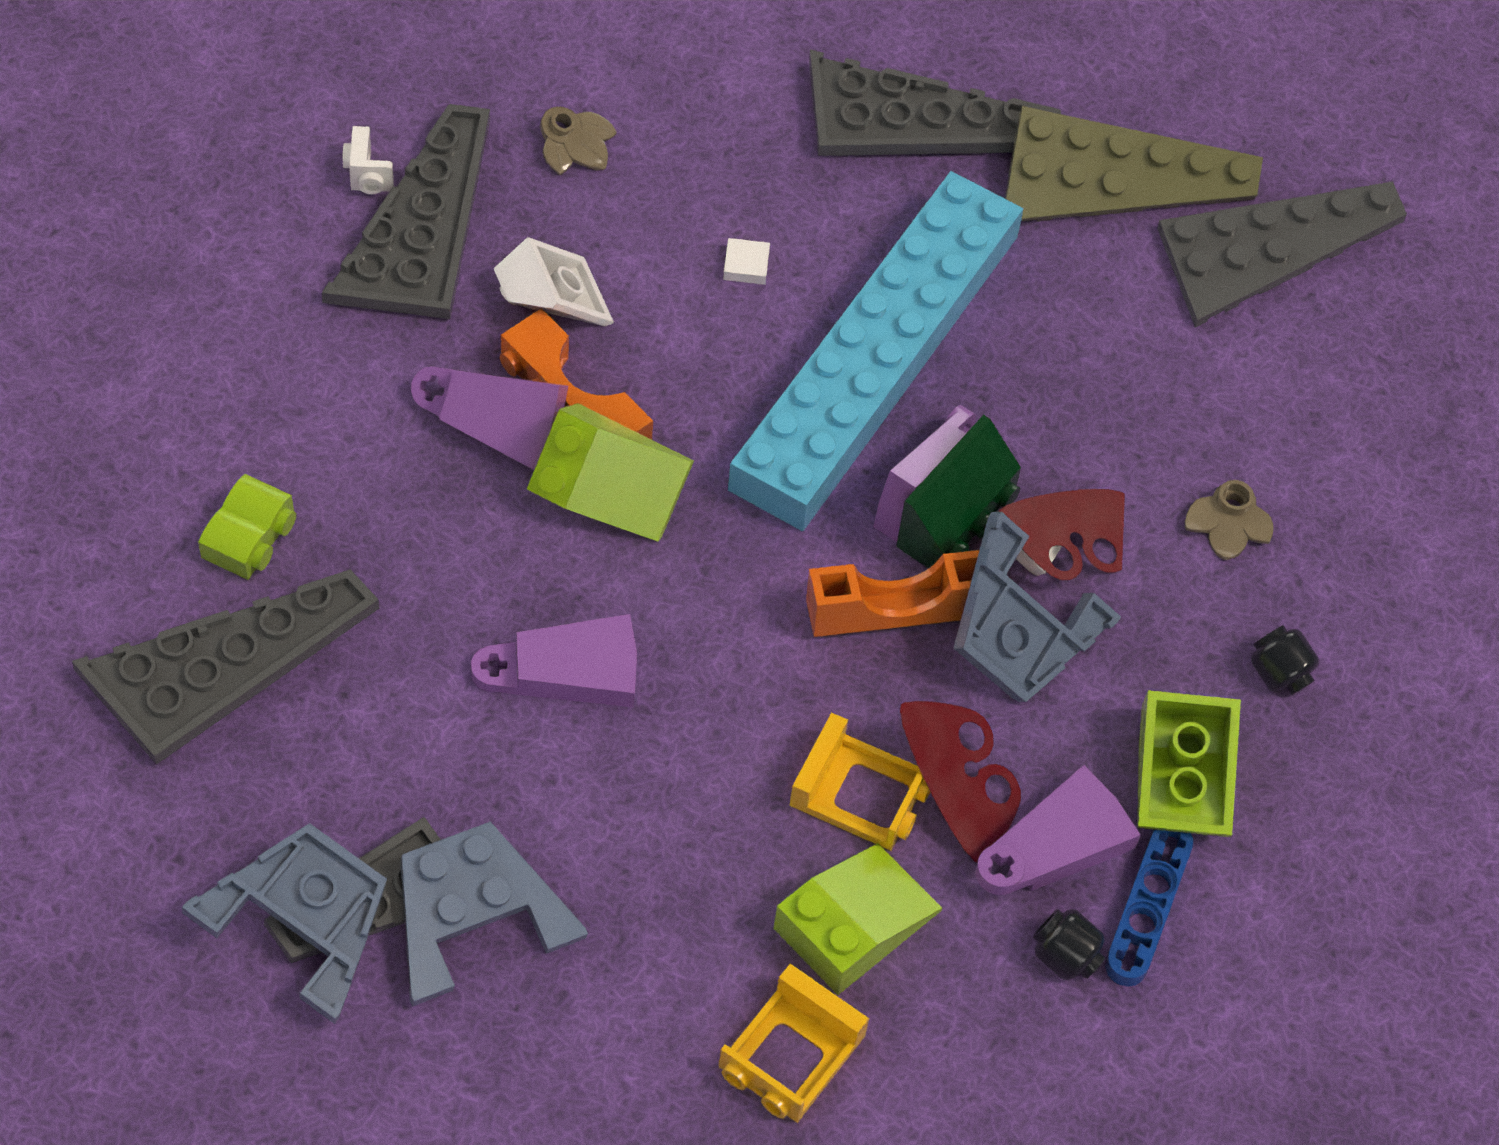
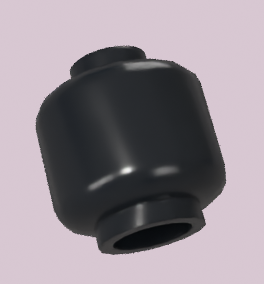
M1282 625L1253 644L1256 651L1251 657V662L1270 691L1280 692L1287 688L1291 695H1294L1315 681L1310 673L1318 667L1320 660L1300 630H1287Z
M1059 909L1055 910L1033 935V938L1037 941L1035 955L1063 980H1071L1079 974L1087 979L1105 959L1099 952L1104 945V934L1076 909H1070L1064 913Z

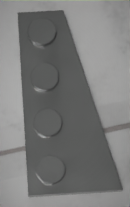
M425 817L359 858L387 878L386 887L368 936L405 923L401 856L441 840ZM269 916L264 919V926L291 964L322 953L274 917Z

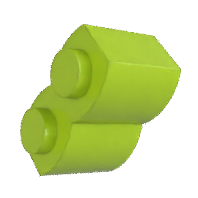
M247 474L241 476L226 497L222 508L214 514L200 536L198 545L201 558L249 580L256 569L264 570L273 554V547L271 545L274 544L279 535L286 536L295 523L296 512H294L292 495Z

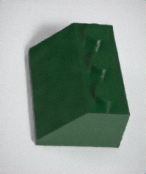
M983 414L904 501L896 547L927 568L934 565L942 554L968 551V543L975 535L979 538L983 537L991 512H996L1000 507L1003 508L1008 504L1014 503L1019 495L1021 488L1017 486L1021 467L990 418Z

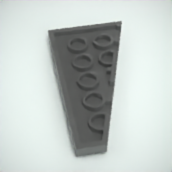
M810 49L809 67L818 156L1012 153L1019 112L1022 106L1061 114V110L1015 98L1007 102L985 97L986 91L970 88L969 93L948 88V82L886 68L880 72L860 67V61L845 58L844 63L823 58V52Z
M448 104L426 137V144L417 158L411 159L405 168V175L398 186H393L362 232V239L353 253L347 254L341 263V270L332 283L329 282L322 291V303L445 319L451 318L490 123V109Z
M1387 182L1159 220L1157 229L1196 328L1206 323L1209 318L1237 307L1240 302L1258 293L1262 294L1312 269L1313 265L1343 253L1344 249L1362 240L1367 241L1404 222L1407 213L1394 183Z
M349 569L298 586L297 591L273 600H270L269 596L252 601V607L231 614L229 610H225L161 631L155 639L131 646L128 642L113 647L112 653L91 660L86 656L73 660L72 664L74 671L157 765L379 609V599Z

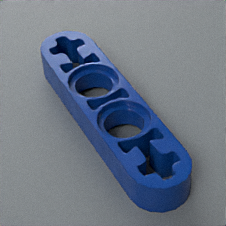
M1154 830L1105 962L1107 975L1119 985L1127 987L1137 985L1143 981L1148 972L1193 848L1194 840L1191 833ZM1170 836L1177 839V847L1174 849L1168 864L1165 861H1160L1165 849V842ZM1149 875H1160L1168 882L1169 890L1161 894L1153 893L1145 886L1144 878ZM1135 914L1147 915L1154 922L1155 929L1150 933H1139L1132 928L1129 918ZM1132 943L1139 947L1134 958V965L1136 966H1133L1129 972L1121 969V960L1125 957L1129 944Z

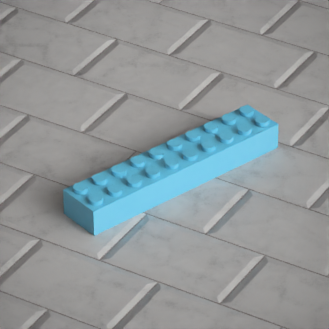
M950 171L730 463L728 491L803 532L1018 237L1024 208Z

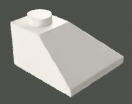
M527 237L494 268L501 285V294L513 305H520L536 311L542 308L549 314L601 326H608L614 323L587 262L582 256Z

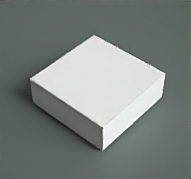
M728 238L723 280L765 285L770 243Z

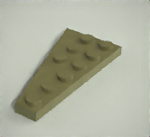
M1022 106L1019 112L1005 199L1024 208L1021 221H1046L1061 217H1085L1135 212L1151 208L1164 207L1166 209L1180 207L1181 205L1254 200L1258 194L1263 157Z

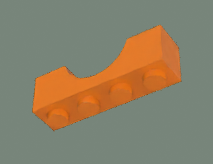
M542 308L501 334L500 362L509 375L512 377L519 375L521 379L567 385L568 391L564 407L579 403L652 440L653 420L625 392L614 395H594L578 389L568 381L563 374L562 368L569 359V335Z
M979 550L942 554L937 562L924 572L909 578L892 581L875 580L866 577L857 570L854 564L809 569L806 603L814 637L961 621Z

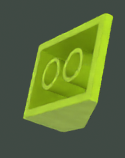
M577 403L559 409L527 490L564 509L658 542L664 534L694 460Z
M1148 690L1141 708L1137 828L1222 837L1232 836L1240 699Z
M877 843L812 877L778 904L773 929L839 995L941 912L942 907Z

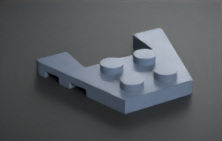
M991 512L987 520L953 649L1011 698L1018 702H1027L1066 668L1064 666L1066 662L1079 651L1087 650L1096 642L1094 638L1104 629L1112 628L1118 623L1121 616L1095 593H1084L1069 619L1063 625L1007 576V572L1028 540L1029 535L1003 512Z
M491 822L407 852L401 856L403 908L407 938L406 952L410 983L409 997L412 1007L449 993L454 989L455 985L437 945L440 942L527 910L546 954L583 940L588 935L583 924Z
M309 823L260 854L253 863L237 873H231L218 881L217 886L203 895L195 896L188 900L182 907V914L215 938H218L247 901L250 900L328 956L300 992L299 999L335 1024L340 1018L385 890L387 878Z

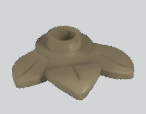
M553 107L544 113L540 122V129L545 139L542 152L550 168L558 175L565 173L573 162L593 170L606 169L608 151L605 141L616 135L614 126L607 119L593 112L576 114L565 107ZM556 122L563 123L567 128L559 127Z
M1230 480L1220 485L1215 490L1213 496L1195 500L1186 514L1185 529L1190 532L1208 533V540L1215 554L1223 560H1230L1242 553L1248 540L1269 544L1273 535V522L1268 513L1256 506V497L1248 484L1239 480ZM1227 500H1236L1241 506L1231 505Z

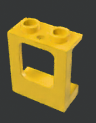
M831 712L792 786L789 806L869 842L878 843L881 847L892 851L898 837L903 840L908 838L917 817L911 811L917 800L923 803L926 802L930 795V790L917 765L847 735L848 719ZM862 765L908 786L909 790L890 828L880 827L835 805V797L852 766Z
M789 964L779 976L777 991L731 1048L726 1044L721 1048L718 1067L722 1069L721 1073L725 1080L739 1090H745L747 1087L762 1098L763 1106L771 1114L781 1119L788 1116L798 1123L864 1039L869 1018L795 966ZM780 1024L793 1029L817 1046L823 1053L820 1063L796 1093L749 1061L771 1031Z

